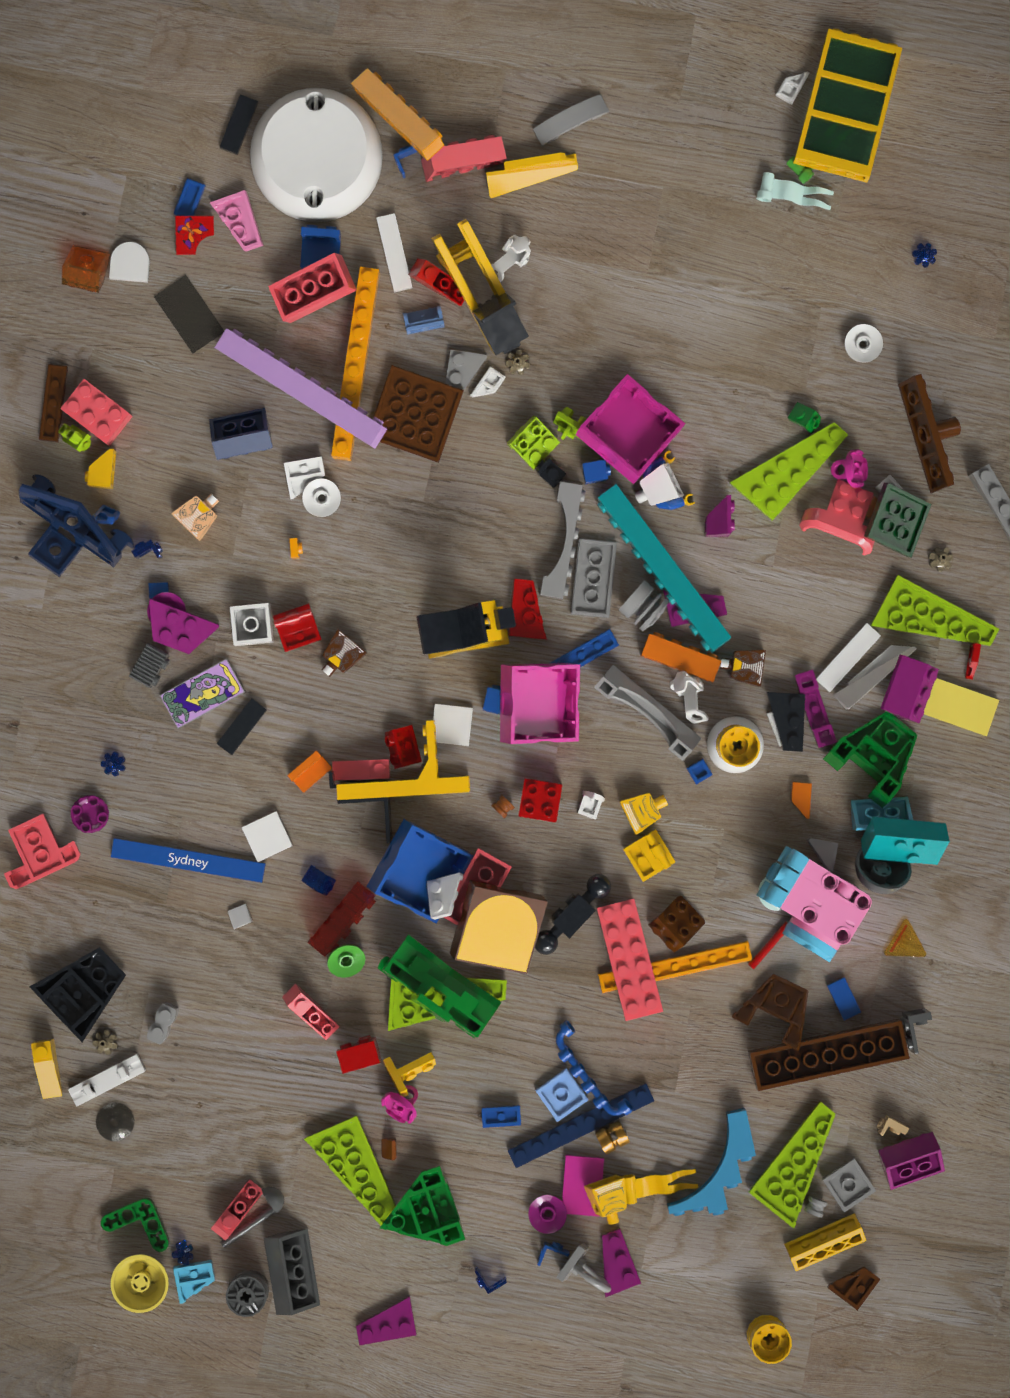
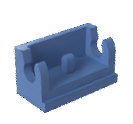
M441 306L403 313L407 335L445 327Z

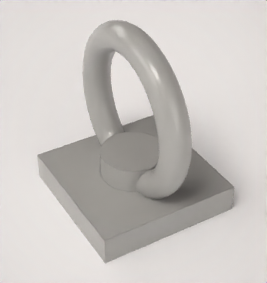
M582 1243L556 1278L563 1282L568 1279L571 1273L576 1276L579 1274L597 1289L605 1293L610 1292L611 1285L600 1274L586 1265L587 1261L583 1259V1256L590 1247Z

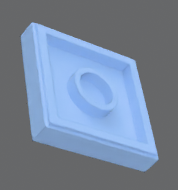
M567 1068L535 1089L557 1122L589 1100Z

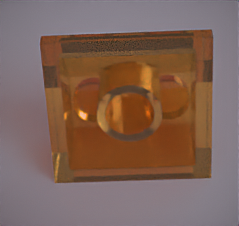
M73 244L62 266V284L99 293L105 280L110 253Z

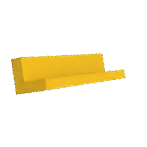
M854 1213L789 1241L784 1245L795 1271H798L866 1241V1238ZM860 1234L859 1237L851 1239L853 1236ZM802 1258H805V1260H803V1261H801V1262H799V1263H796V1261H798V1260H800V1259H802Z

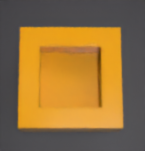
M289 538L291 558L300 559V554H303L302 542H299L298 538Z

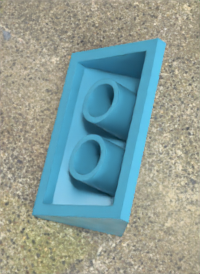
M908 797L892 798L883 808L872 799L851 800L852 830H866L872 817L913 820Z

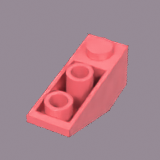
M296 983L282 996L286 1005L325 1040L340 1027Z
M249 1179L210 1229L226 1241L263 1194L262 1188Z

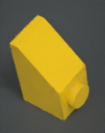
M109 449L89 466V471L85 472V482H88L87 485L89 487L113 489L117 451Z

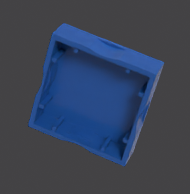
M403 819L366 887L375 894L395 904L406 906L414 913L437 924L439 919L434 920L430 916L427 881L456 873L464 875L474 856L465 849Z

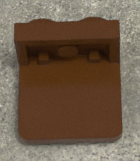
M678 896L648 926L655 935L663 940L667 948L675 953L685 946L705 924V920L682 896Z

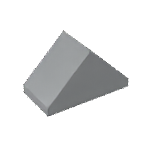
M808 838L807 842L826 870L833 871L838 843Z

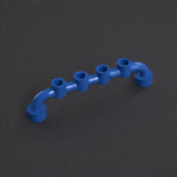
M567 1020L561 1023V1029L556 1036V1044L560 1049L558 1056L564 1063L567 1060L572 1065L569 1069L570 1073L575 1078L580 1076L583 1080L581 1084L582 1089L587 1094L592 1092L595 1096V1099L592 1100L594 1105L598 1109L603 1107L608 1114L613 1116L623 1113L628 1115L634 1111L626 1098L618 1102V1108H614L609 1104L607 1097L601 1093L595 1081L589 1077L584 1066L577 1061L572 1050L563 1041L565 1035L570 1037L575 1033L574 1027Z

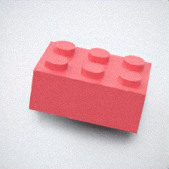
M85 379L81 381L60 408L109 447L133 417Z

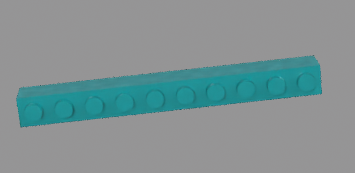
M617 484L600 495L597 500L599 502L597 506L603 514L605 512L610 517L608 521L612 527L620 530L621 539L625 544L629 542L633 548L631 550L633 555L637 559L641 558L644 562L642 566L648 574H653L656 578L654 582L660 590H665L667 593L665 597L669 603L677 606L679 616L682 620L686 619L689 622L690 626L688 627L695 636L698 634L701 638L700 644L706 651L710 650L713 653L731 639L730 634Z

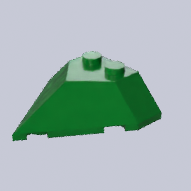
M440 1165L420 1173L379 1229L398 1232L399 1234L426 1241L429 1240L445 1246L465 1240L460 1216Z

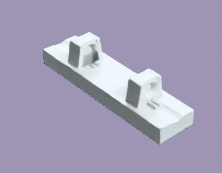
M136 1054L69 1088L68 1091L77 1107L140 1075L146 1069L139 1055ZM90 1084H92L95 1092L91 1090Z

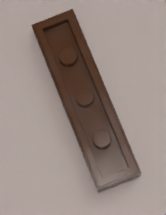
M48 364L39 440L59 443L60 434L58 431L61 428L63 413L60 408L64 405L68 366Z

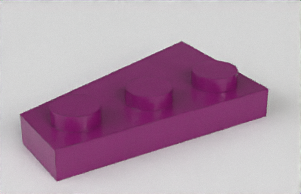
M410 1296L357 1324L359 1346L416 1336Z

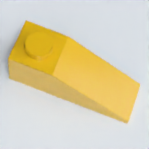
M54 1038L31 1043L33 1062L43 1099L63 1096Z

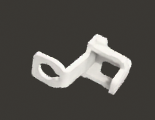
M511 236L502 248L506 254L494 264H491L493 270L498 272L497 275L500 283L504 279V272L515 263L520 267L528 263L531 241L526 236Z
M685 671L677 672L675 678L670 681V688L679 697L684 696L686 718L693 724L708 721L709 717L704 711L698 710L697 693L704 691L703 681L699 677L690 676ZM693 714H696V715H699V716H702V717H701V718H693L692 715H693Z

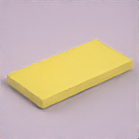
M937 678L933 684L930 698L927 701L924 715L987 736L999 700Z

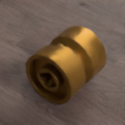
M619 1120L610 1124L608 1129L602 1128L595 1132L606 1155L615 1151L616 1146L622 1147L630 1143ZM614 1132L618 1137L615 1141H613L610 1135Z

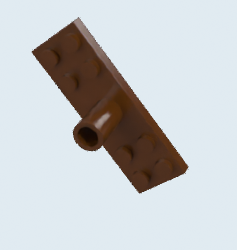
M922 374L914 375L899 383L898 386L930 493H935L954 485V476L950 471L948 456L944 451L941 440L960 435L961 426L956 417L935 421L931 408L932 402L926 391V382L922 378Z

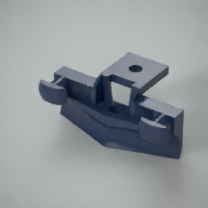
M35 474L32 476L34 483L31 486L25 484L20 486V503L51 524L30 550L28 556L59 578L83 547L113 568L122 558L121 552L126 546L134 548L133 540L121 530L112 529L110 532L113 537L109 539L81 502L56 495L55 486L48 478ZM71 517L76 518L78 523L75 526H70L67 524V520ZM60 526L74 535L75 542L58 532ZM52 547H59L61 552L58 555H53L50 553V549Z

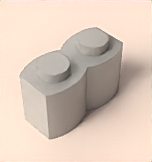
M168 1002L159 1007L156 1012L155 1022L148 1030V1040L160 1045L168 1038L171 1024L178 1017L179 1007Z

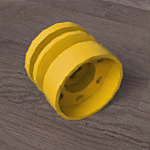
M730 725L718 734L716 750L719 757L726 763L735 767H745L757 758L760 751V741L751 729L742 725ZM734 741H739V745H741L739 749H734V745H732Z
M761 1315L749 1324L746 1332L747 1341L754 1355L760 1361L767 1364H776L783 1361L789 1355L792 1339L784 1324L777 1317ZM770 1333L771 1337L769 1336L767 1340H765L764 1337H767V1335Z

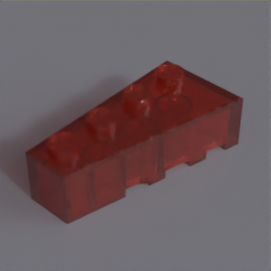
M358 881L307 943L326 957L329 952L331 953L340 946L337 943L341 938L345 940L352 932L349 929L352 924L355 923L357 925L364 917L361 913L366 908L370 910L375 904L376 900L374 898L376 894Z

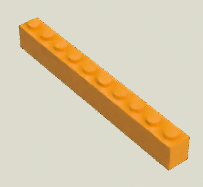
M361 266L340 400L342 397L352 402L351 406L355 409L358 406L360 407L380 278L379 269ZM338 425L335 427L331 456L333 459L352 461L355 436Z

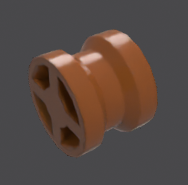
M502 794L499 800L491 805L503 818H506L507 813L515 808Z

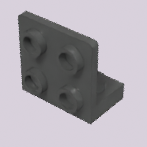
M925 1008L902 1012L903 1017L900 1018L903 1029L906 1032L907 1048L914 1054H919L913 1023L924 1025L928 1023L927 1020H932L931 1012Z

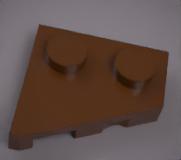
M862 1267L828 1284L827 1288L858 1311L878 1284L880 1278L866 1267Z

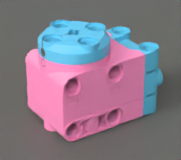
M786 846L777 860L781 865L777 862L773 863L766 874V879L771 883L764 881L757 896L792 916L782 934L830 962L839 947L849 943L871 907L872 900L868 894L859 890L853 884L821 867L799 851Z

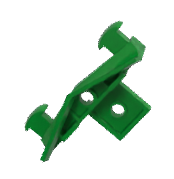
M409 934L390 958L385 956L378 965V969L413 992L410 998L413 1002L420 1005L441 1022L453 1021L457 1027L473 1038H478L501 1004V1001L452 969ZM430 988H433L445 997L441 1006H438L424 996Z

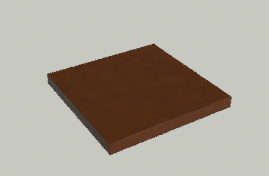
M391 365L374 414L376 418L384 422L382 426L387 429L380 442L439 463L464 390Z

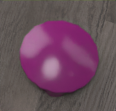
M86 795L80 797L71 808L72 822L78 830L84 833L100 831L109 820L108 806L97 796Z

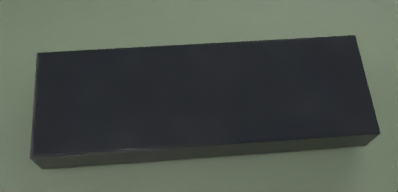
M240 94L220 144V149L235 155L239 154L257 108V100Z
M251 698L217 742V745L230 755H233L266 713L267 709Z

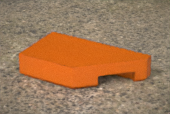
M792 782L791 802L806 819H810L812 784Z

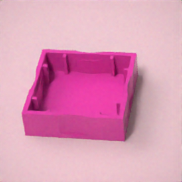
M627 374L612 390L604 403L597 407L580 426L575 435L634 484L677 436L686 423L666 406L657 402L645 388Z
M502 664L500 742L527 744L540 741H579L578 696L580 692V664Z

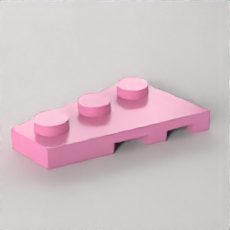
M243 190L210 202L245 252L263 246L247 191Z

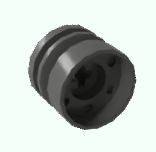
M244 1270L236 1274L226 1292V1303L230 1310L242 1317H250L259 1313L269 1295V1284L266 1278L254 1270ZM245 1291L247 1294H251L249 1299L246 1296L243 1297Z

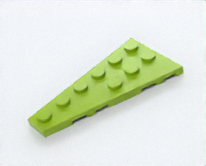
M834 422L731 481L729 484L773 521L844 441L848 434Z
M899 575L896 576L870 625L967 643H979L985 646H991L999 631V628Z
M466 977L499 1001L506 1000L507 980ZM392 979L388 1031L436 1019L435 1016L410 999L413 992ZM430 988L424 995L438 1006H441L445 999L444 996L433 988Z
M821 1101L818 1102L748 1191L792 1228H795L799 1212H801L803 1201L810 1187L824 1143L836 1115Z
M358 1115L305 1137L304 1140L316 1151L317 1155L324 1160L332 1172L355 1195L356 1199L363 1204L381 1226L396 1207V1204Z

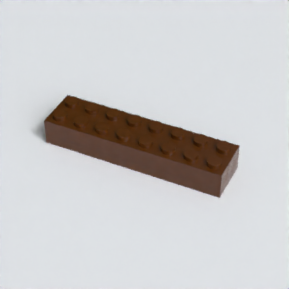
M900 1019L801 1039L799 1051L784 1043L748 1051L754 1082L758 1091L910 1059Z

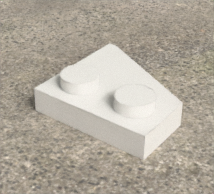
M322 456L284 463L290 499H294L302 493L311 481L325 476Z
M456 873L427 881L430 916L432 919L435 920L452 915L454 902L459 893L457 888L460 880H463V874Z

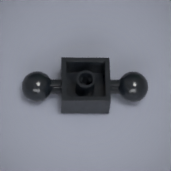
M595 874L588 879L587 891L582 896L579 893L576 895L572 893L565 901L567 905L563 909L559 907L552 915L554 926L550 930L539 932L535 945L537 952L549 955L557 949L558 937L562 933L569 939L596 911L590 903L595 898H604L609 894L611 882L608 877L603 874Z

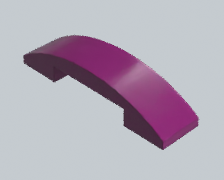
M810 670L795 675L799 694H805V714L818 748L837 743L818 689L819 686L814 671Z

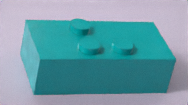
M872 817L861 838L864 859L938 865L950 842L946 823Z

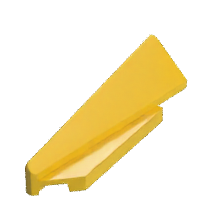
M554 153L504 162V170L486 172L489 196L494 198L576 171L578 169L576 154Z

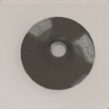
M109 1103L105 1105L96 1117L98 1132L109 1141H121L127 1138L135 1124L132 1111L122 1103ZM111 1120H116L117 1126H112Z

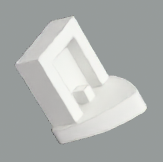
M583 791L582 795L584 796L578 814L596 820L601 803L605 801V798L593 792Z

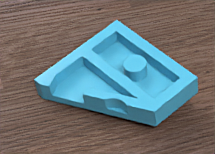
M212 1260L173 1267L180 1304H183L190 1296L197 1294L203 1287L215 1281Z

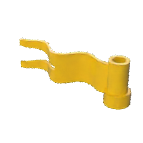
M696 1169L679 1170L668 1175H649L637 1179L634 1174L621 1176L625 1178L627 1204L637 1203V1198L653 1194H672L683 1189L699 1188L698 1184L690 1183L668 1185V1183L673 1182L679 1177L696 1173Z

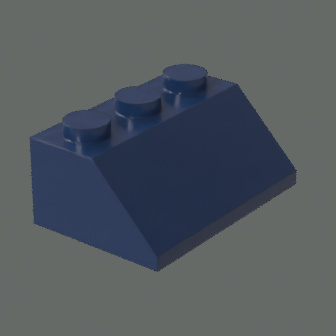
M265 408L209 419L211 442L217 460L273 448Z

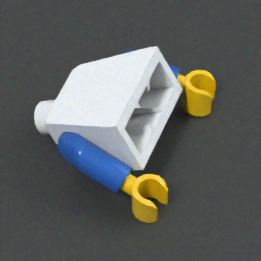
M666 451L663 458L659 457L654 460L643 473V479L640 481L642 490L635 493L639 503L648 500L651 506L656 505L659 509L667 510L695 504V502L689 503L687 501V498L693 496V494L684 496L669 465L675 460V457L673 459L666 457L671 451Z

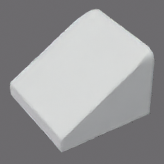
M246 904L228 911L233 929L253 922Z

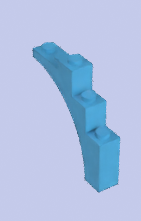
M745 1108L726 1112L727 1139L718 1166L709 1179L696 1191L677 1201L667 1203L669 1214L679 1216L685 1214L687 1210L698 1212L704 1210L703 1207L706 1206L709 1214L713 1213V1215H721L724 1213V1210H728L723 1187L726 1186L727 1189L738 1187L742 1180L737 1160L740 1159L741 1162L750 1161L753 1156H756Z

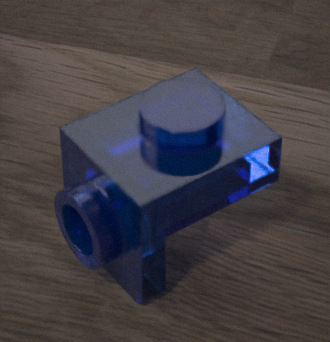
M149 540L146 543L141 541L131 551L136 559L151 551H154L158 559L163 558L161 555L163 549L158 542L154 543L153 540Z
M311 865L301 881L316 892L327 896L333 889L336 879Z

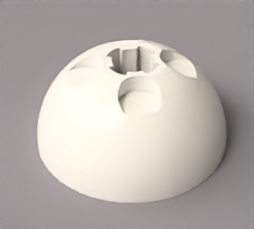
M737 716L727 717L716 723L711 729L707 739V750L712 762L721 770L729 773H742L753 768L758 763L763 754L764 740L759 728L750 720ZM742 725L751 729L757 735L760 741V751L757 758L751 764L745 767H735L719 757L716 750V739L718 734L727 726ZM734 741L732 743V745H734V749H739L741 746L739 745V741Z

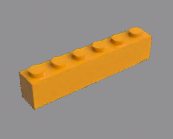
M367 68L351 83L355 92L428 161L444 146L441 140L443 136L436 128L432 130L429 127L430 123L424 117L420 118L412 105L408 107L405 104V99L400 94H394V89L390 84H384L382 82L383 79L377 72L372 73Z

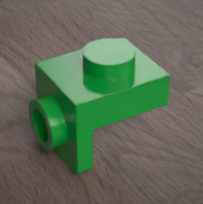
M797 402L788 419L804 427L808 432L813 433L820 424L821 416L816 410Z

